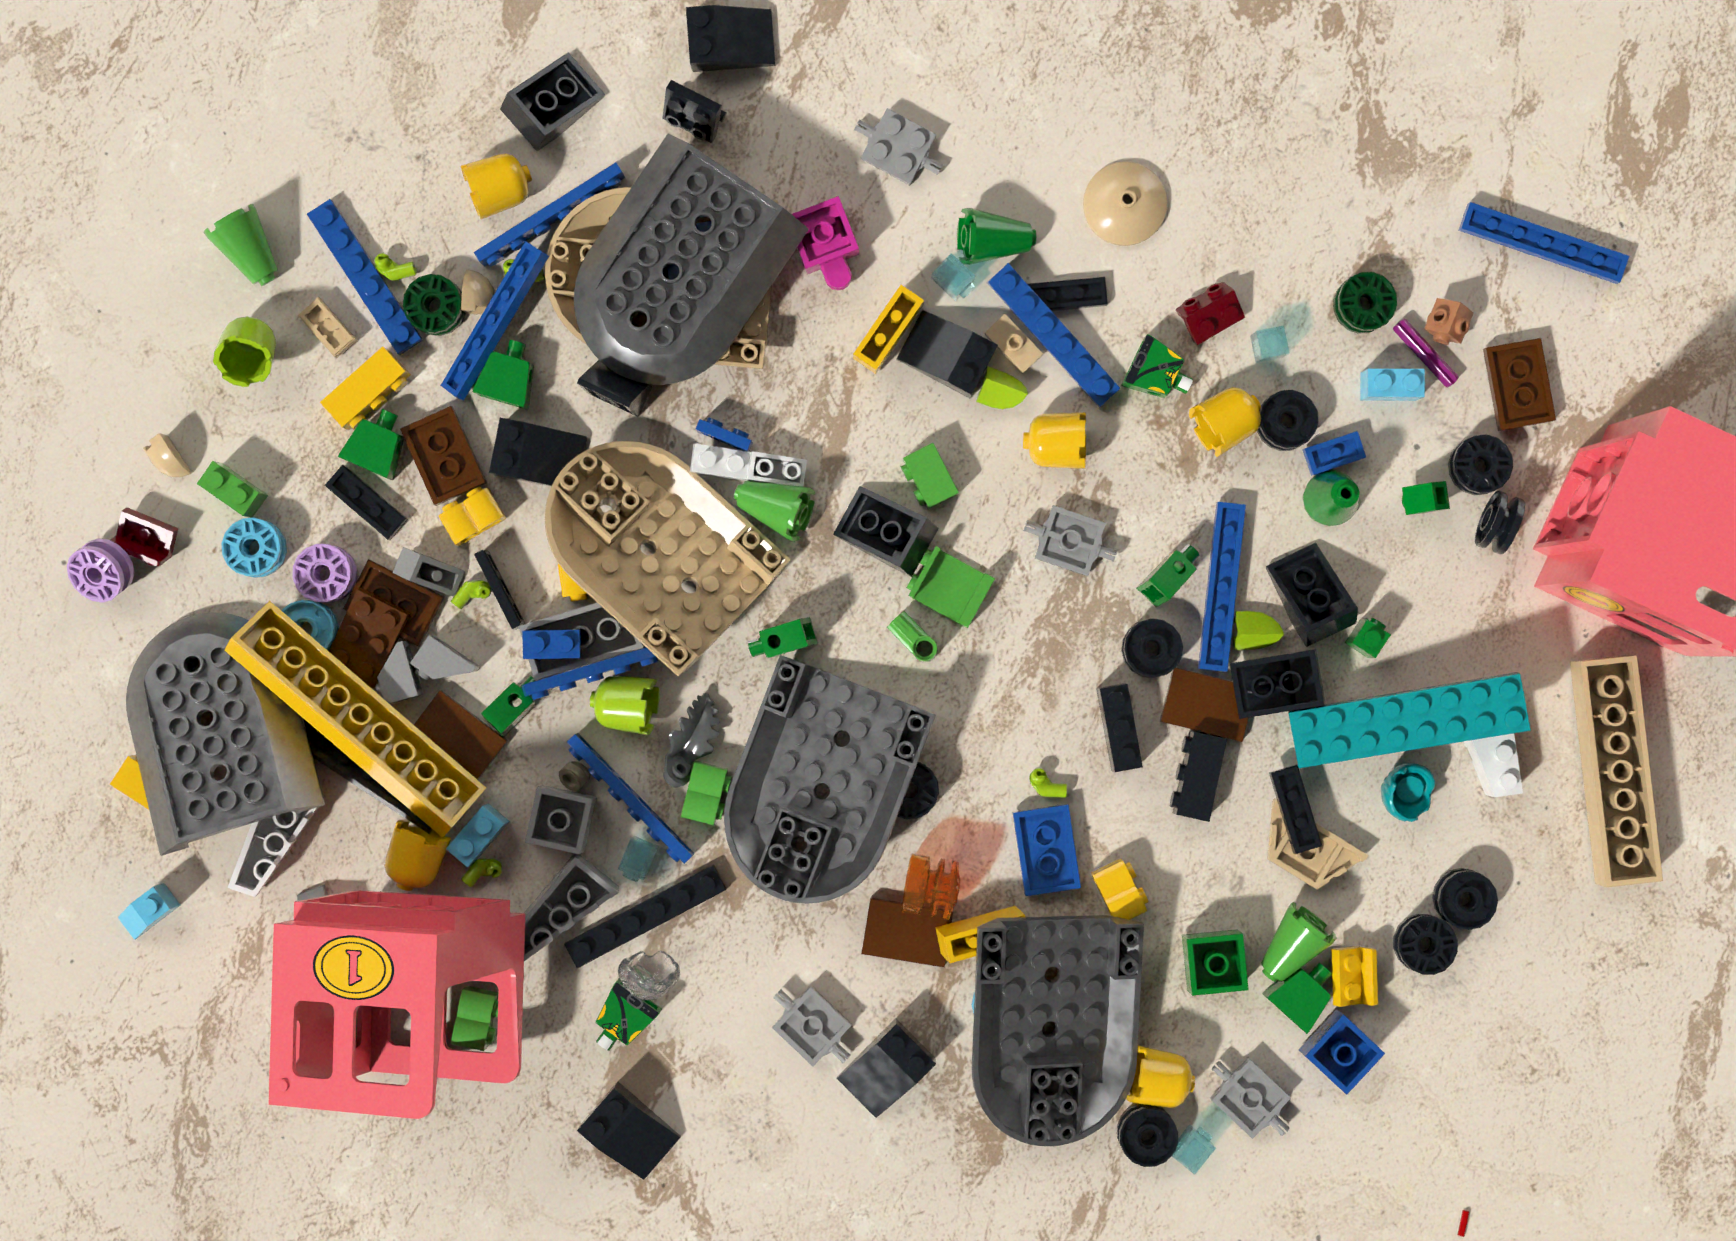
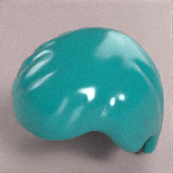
M1406 763L1394 768L1384 778V782L1381 785V798L1386 810L1398 820L1404 822L1417 821L1418 816L1430 808L1431 793L1435 787L1434 776L1428 768L1416 763Z

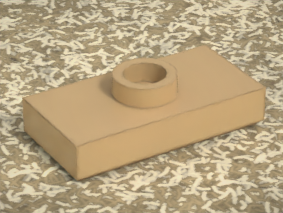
M319 297L297 315L335 358H338L357 341L356 337Z
M1006 314L984 333L991 342L998 345L997 348L1022 374L1043 355L1038 347Z

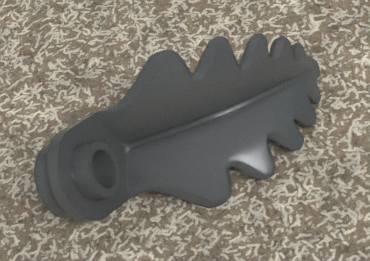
M703 693L702 696L698 695L697 700H693L692 705L694 709L690 706L687 708L689 719L685 717L679 719L681 731L673 730L669 734L670 750L665 756L663 777L672 787L686 785L690 781L692 763L701 757L711 754L714 750V746L708 741L719 736V732L712 729L711 726L718 725L720 719L713 717L718 714V709L712 707L715 705V702L710 700V696L707 693Z

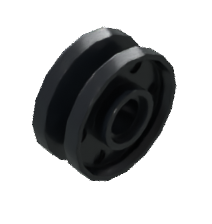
M1281 390L1271 395L1261 405L1259 410L1261 422L1257 433L1261 440L1270 448L1279 451L1294 450L1307 443L1315 434L1318 425V411L1313 401L1304 393L1295 390ZM1282 414H1287L1292 418V427H1285L1281 423Z
M1487 434L1475 435L1459 443L1451 452L1448 461L1449 475L1454 485L1465 493L1471 495L1488 494L1503 487L1509 480L1513 470L1512 454L1507 445L1499 438ZM1477 458L1485 462L1486 468L1484 472L1476 469L1475 461Z
M1496 491L1481 514L1475 533L1476 546L1486 548L1492 542L1493 552L1504 554L1514 541L1520 528L1525 511L1524 500L1515 497L1507 504V494L1502 491Z
M1148 619L1137 622L1128 629L1122 640L1121 652L1124 662L1132 672L1141 677L1156 678L1167 675L1177 667L1182 658L1183 643L1180 634L1173 625L1160 619ZM1150 640L1156 642L1159 647V651L1155 656L1148 655L1145 650V646Z
M918 762L911 782L915 783L918 787V792L911 798L905 796L897 817L918 819L928 814L935 806L939 795L938 780L934 772L924 763Z
M1465 868L1449 870L1442 875L1435 884L1432 895L1434 909L1440 918L1457 928L1465 930L1481 928L1488 923L1494 916L1498 904L1496 888L1490 879L1474 870ZM1468 892L1470 895L1469 902L1466 905H1461L1460 897Z
M1415 914L1405 918L1398 925L1393 936V949L1397 959L1406 968L1422 975H1435L1445 971L1453 963L1458 952V940L1454 930L1446 921L1429 914ZM1428 937L1431 945L1428 950L1422 951L1420 942L1423 938Z
M1135 1104L1121 1115L1117 1124V1139L1124 1154L1133 1163L1143 1167H1156L1165 1163L1174 1154L1178 1145V1130L1170 1114L1161 1106ZM1144 1130H1154V1134L1150 1139H1141V1134Z

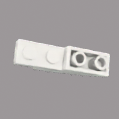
M693 444L690 472L742 481L749 480L804 486L807 460L754 451L747 452Z

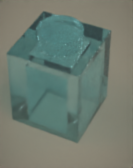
M952 253L931 275V279L955 301L960 296L966 298L975 288L972 283L976 276Z
M1284 326L1259 330L1250 336L1256 363L1280 359L1289 354Z
M636 836L631 837L618 867V870L623 871L622 876L638 882L639 878L644 880L649 873L659 846Z
M1189 1125L1178 1138V1145L1172 1157L1195 1175L1216 1149L1211 1142L1213 1137L1202 1127L1199 1126L1196 1130L1193 1126Z

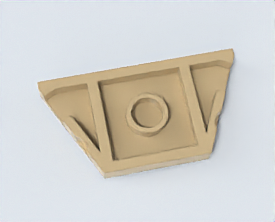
M1274 798L1271 809L1267 856L1269 861L1318 890L1329 883L1334 877H1339L1347 872V869L1368 858L1369 855L1317 823L1316 827L1322 846L1293 854L1277 799Z

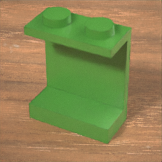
M935 546L933 551L927 549L920 562L924 566L919 576L914 573L906 587L911 590L908 596L968 628L995 578L972 568L943 552L937 546Z

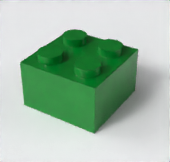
M1235 929L1182 935L1187 991L1192 996L1249 990L1242 932Z

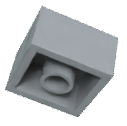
M545 785L538 786L525 843L579 855L585 852L597 797Z

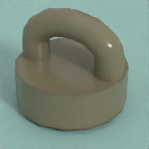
M571 761L559 771V779L569 790L579 791L590 779V772L583 764Z

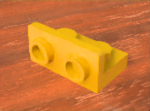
M1360 946L1331 949L1333 1005L1339 1007L1358 1004L1378 1005L1376 949Z

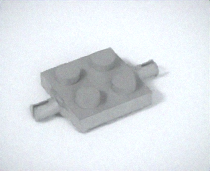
M888 108L880 122L874 127L860 119L857 122L858 125L855 126L854 130L869 137L861 160L909 186L916 173L923 167L936 175L939 174L943 164L929 158L930 147L936 138V134Z
M1052 505L1048 519L1043 525L1026 521L1025 525L1027 526L1024 527L1023 531L1039 536V546L1034 559L1084 576L1089 575L1092 563L1098 556L1112 562L1115 560V556L1112 555H1116L1117 550L1102 546L1105 522Z
M810 986L800 997L794 1000L783 992L782 989L778 991V994L776 993L773 998L785 1010L782 1017L772 1026V1029L810 1065L814 1066L823 1056L830 1052L842 1064L850 1057L851 1054L839 1045L842 1035L852 1024L818 991Z
M1249 1057L1232 1072L1221 1061H1218L1216 1065L1223 1072L1215 1065L1212 1067V1071L1221 1077L1223 1082L1210 1099L1252 1139L1269 1125L1279 1132L1281 1136L1286 1133L1278 1125L1288 1132L1290 1127L1278 1116L1281 1108L1291 1097Z

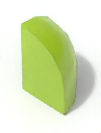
M988 366L983 377L985 381L978 392L976 402L998 409L1013 408L1023 402L1028 395V391L1023 383L1014 376Z
M1255 611L1235 612L1233 623L1237 625L1238 634L1233 636L1234 650L1262 649L1273 645L1284 635L1280 624L1274 618L1264 613Z

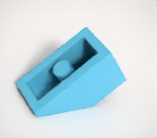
M163 883L153 886L133 901L120 914L118 919L135 940L181 905Z

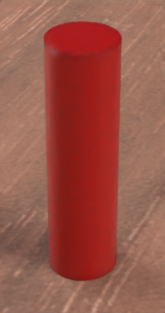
M1462 1210L1457 1234L1459 1236H1465L1469 1211Z

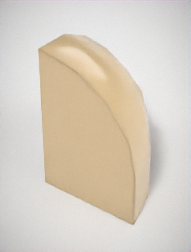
M466 270L462 285L461 310L466 314L482 315L494 295L493 287L489 280L481 273Z
M159 433L149 440L151 443L149 447H143L152 464L161 473L170 477H184L192 474L169 436Z

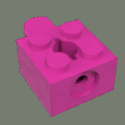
M839 196L793 213L792 215L809 229L797 247L807 275L821 270L827 285L832 290L838 291L848 287L851 283L852 273L847 259L859 255V247Z

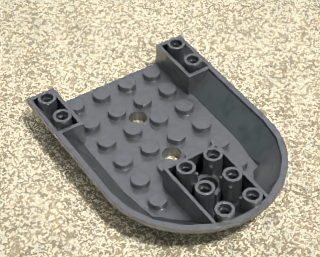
M668 133L588 251L580 266L575 282L574 309L581 335L593 354L604 365L627 379L652 385L673 384L691 379L709 369L725 354L809 229L786 209L689 143ZM708 217L711 219L712 225L708 231L701 232L697 230L696 222L699 218ZM670 264H675L679 267V275L673 280L666 279L664 276V269ZM637 314H646V324L643 327H635L633 323L634 317Z
M211 612L189 616L169 625L159 632L143 649L130 674L126 693V711L160 856L189 848L188 843L276 815L289 811L301 813L325 805L303 717L224 651L231 637L249 621L243 617ZM198 660H200V667L197 671L192 672V669L196 667ZM211 711L213 713L212 723L208 726H203L201 724V716L203 713ZM224 765L227 774L224 779L217 781L214 777V771L218 766Z
M780 655L726 797L724 810L726 838L733 858L741 871L764 892L776 898L794 903L809 904L829 901L850 892L860 885L874 870L882 857L936 715L826 671ZM841 731H846L850 735V742L845 747L839 746L836 741V737ZM822 783L827 784L830 788V794L824 800L820 799L816 793L817 787ZM800 836H803L805 838L804 841L807 842V847L803 852L799 851L796 846L797 839Z
M1108 915L996 918L977 927L972 1080L981 1108L991 1122L1003 1133L1030 1145H1065L1084 1139L1102 1128L1123 1105L1133 1084L1137 1065L1144 936L1143 922ZM1049 967H1057V975L1053 979H1045L1046 970ZM1049 1021L1055 1022V1028L1051 1033H1042L1045 1023Z

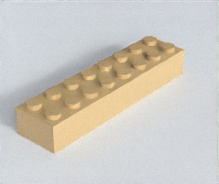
M1637 655L1570 661L1595 884L1603 887H1616L1663 881Z

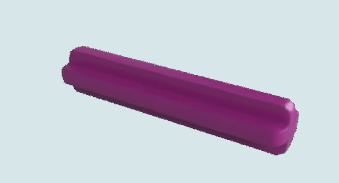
M1406 319L1400 320L1393 327L1394 332L1445 387L1452 386L1458 380V375Z

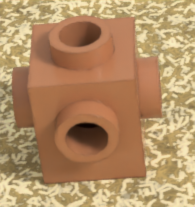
M1437 298L1431 313L1427 317L1425 330L1434 336V341L1440 344L1449 345L1450 342L1461 344L1469 330L1473 312L1461 302Z

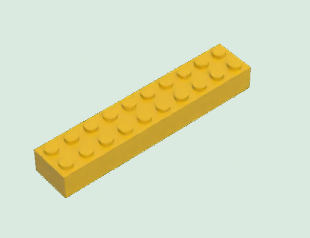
M271 601L267 602L231 637L224 651L442 838L485 791L486 787Z

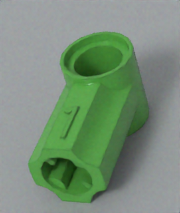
M905 611L900 613L887 626L890 632L917 660L930 662L937 655L938 649L934 639ZM924 641L931 643L933 646L932 653L927 657H922L917 653V646Z

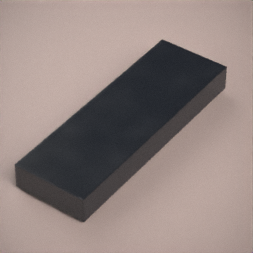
M1105 277L1028 284L1051 311L1108 305Z
M343 464L324 485L387 540H391L408 520Z
M481 550L475 553L474 556L511 629H519V626L524 625L525 621L490 552Z
M1298 765L1269 772L1293 854L1321 847L1322 843Z

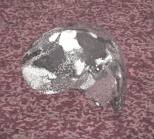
M640 951L628 959L624 958L620 962L618 976L627 991L636 998L655 1000L665 995L677 983L680 977V966L665 951H658L652 956L645 955L644 951Z

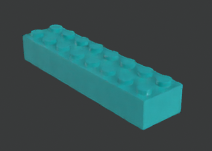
M1518 672L1288 712L1298 768L1531 731L1521 675Z

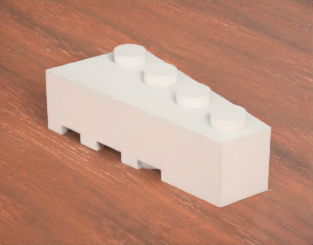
M1514 733L1464 741V745L1468 748L1473 760L1472 764L1485 795L1501 797L1523 793Z
M319 807L301 813L289 811L252 823L228 888L256 897Z

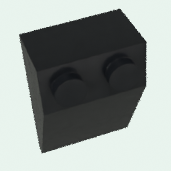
M720 5L686 7L689 59L692 72L776 66L771 9Z
M568 52L507 92L500 110L536 151H539L566 131L597 104L605 94Z
M922 310L896 360L970 399L998 345L973 331Z
M600 360L592 365L577 381V384L588 394L636 417H639L652 389L650 384L636 382L617 374Z
M500 417L489 473L495 476L552 487L561 470L572 459L585 451L587 436Z
M859 486L833 535L886 565L912 577L939 528L927 517Z
M1316 543L1266 566V570L1290 621L1306 647L1356 624L1358 607Z
M1316 649L1230 663L1239 719L1326 705Z
M895 1018L836 1079L877 1118L914 1087L936 1065V1059Z
M619 1082L611 1088L577 1130L599 1151L643 1180L681 1138L675 1130Z

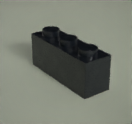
M1122 683L1096 688L1111 771L1120 772L1142 768L1128 684Z
M1190 731L1189 736L1184 737L1181 752L1185 753L1183 764H1178L1176 771V780H1179L1178 789L1172 792L1170 807L1173 808L1172 813L1210 822L1227 739Z

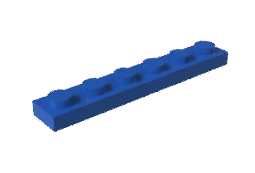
M615 162L474 252L475 256L484 267L488 264L489 266L496 265L504 259L503 255L510 250L517 251L521 249L526 240L534 235L541 236L551 229V224L558 220L563 221L584 200L605 190L618 188L622 184L621 180L625 178L623 172Z
M329 199L307 213V216L397 354L402 355L422 342L423 339L418 331L406 318L403 308L377 271L334 202Z
M1472 202L1467 204L1458 230L1615 284L1621 282L1629 256Z
M526 241L440 385L458 399L464 401L491 352L500 341L549 258V255Z
M1009 263L987 282L1098 407H1101L1120 389L1115 381Z
M1216 502L1198 669L1228 671L1246 509L1245 504Z
M642 648L524 684L522 690L525 697L532 695L533 700L549 696L548 690L559 687L560 692L577 687L576 681L587 679V683L604 679L603 673L613 670L614 674L617 675L630 671L631 664L640 662L643 667L656 663L658 660L649 649Z
M579 733L574 734L567 741L571 746L568 749L569 752L578 761L582 759L586 761L590 766L588 769L590 774L599 782L603 779L610 786L607 790L618 802L622 799L629 806L627 809L628 813L637 822L642 820L649 827L646 831L655 841L659 842L662 840L669 847L666 852L676 862L681 860L685 864L695 854Z

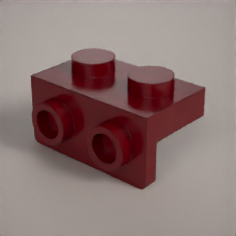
M1224 282L1209 286L1204 293L1185 300L1180 307L1176 308L1177 314L1184 320L1192 341L1196 345L1201 344L1245 318L1234 289Z
M126 507L121 511L116 536L111 538L110 541L118 544L128 555L143 560L147 565L161 566L172 557L178 528Z

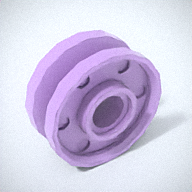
M98 538L87 542L69 557L67 564L68 578L73 587L82 596L95 602L103 603L113 600L132 583L134 577L133 563L129 555L118 544L107 539Z
M315 544L305 548L297 556L293 565V581L296 589L305 598L314 602L334 603L344 599L352 592L357 581V567L354 559L346 550L330 544ZM327 566L330 570V576L327 580L323 581L320 577V571L323 567Z

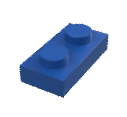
M710 417L707 418V421L699 419L696 426L698 433L742 451L750 452L753 442L748 439V433L736 428L730 432L722 428V422Z
M1358 431L1302 449L1311 476L1366 458Z
M581 630L522 631L523 659L581 658Z

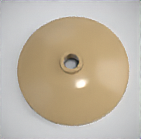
M1117 162L1102 168L1092 177L1084 193L1083 210L1088 225L1098 237L1114 245L1130 246L1147 240L1158 230L1166 214L1167 197L1161 181L1150 169L1138 163ZM1125 195L1130 196L1132 203L1125 204L1122 197Z

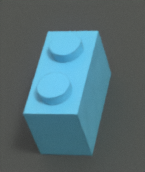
M1366 369L1360 373V401H1417L1425 397V369Z
M489 803L483 805L446 850L466 867H469L482 855L510 821Z

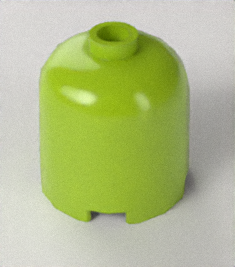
M248 316L236 318L229 322L222 332L213 358V363L222 373V378L233 385L249 387L251 383L265 381L271 372L276 348L273 330L258 318Z
M618 675L604 678L598 685L597 690L592 691L590 696V707L594 708L597 721L602 726L610 729L644 735L651 734L654 729V724H650L652 713L658 714L660 689L659 687H654L657 679Z

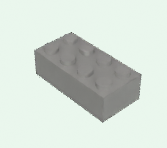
M598 603L519 626L521 637L522 631L581 630V658L528 659L535 681L646 648Z

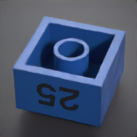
M1337 1009L1299 1049L1308 1060L1346 1095L1385 1054Z

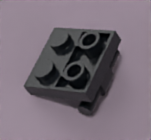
M673 80L666 87L662 119L666 120L673 127H680L690 132L699 140L713 143L717 136L719 121H724L727 112L721 110V104Z

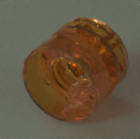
M911 853L901 912L920 915L924 903H929L931 917L935 918L938 905L943 906L942 919L949 920L958 899L960 887L959 861L952 860L949 872H944L945 859L940 858L936 870L930 869V856Z

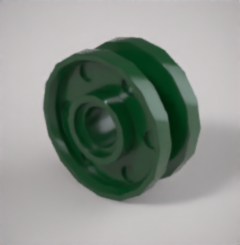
M1360 272L1350 277L1337 289L1333 299L1334 314L1338 322L1347 330L1357 334L1370 333L1386 325L1394 316L1397 308V293L1392 283L1383 275L1375 272ZM1362 296L1370 301L1369 309L1361 306L1360 298Z
M427 274L418 277L409 284L404 294L403 309L406 318L414 327L428 335L442 336L452 333L461 325L466 315L461 310L462 291L455 283L442 275ZM440 299L439 309L431 312L429 309L431 301Z

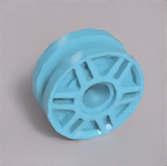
M255 517L243 518L233 523L225 532L221 543L222 556L227 565L236 573L253 578L266 577L276 572L284 563L287 553L286 539L281 530L273 523ZM258 541L259 551L252 555L249 551L250 544Z
M300 600L290 603L281 610L300 627L305 622H309L313 628L310 636L326 650H330L339 630L336 615L328 606L321 602Z

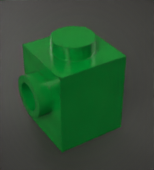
M1446 481L1402 487V505L1405 508L1406 515L1450 509Z
M1371 618V620L1362 619L1359 620L1345 641V644L1367 658H1376L1391 634L1385 631L1386 626L1374 618Z

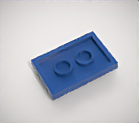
M1063 804L1012 812L1025 896L1081 888L1069 805Z

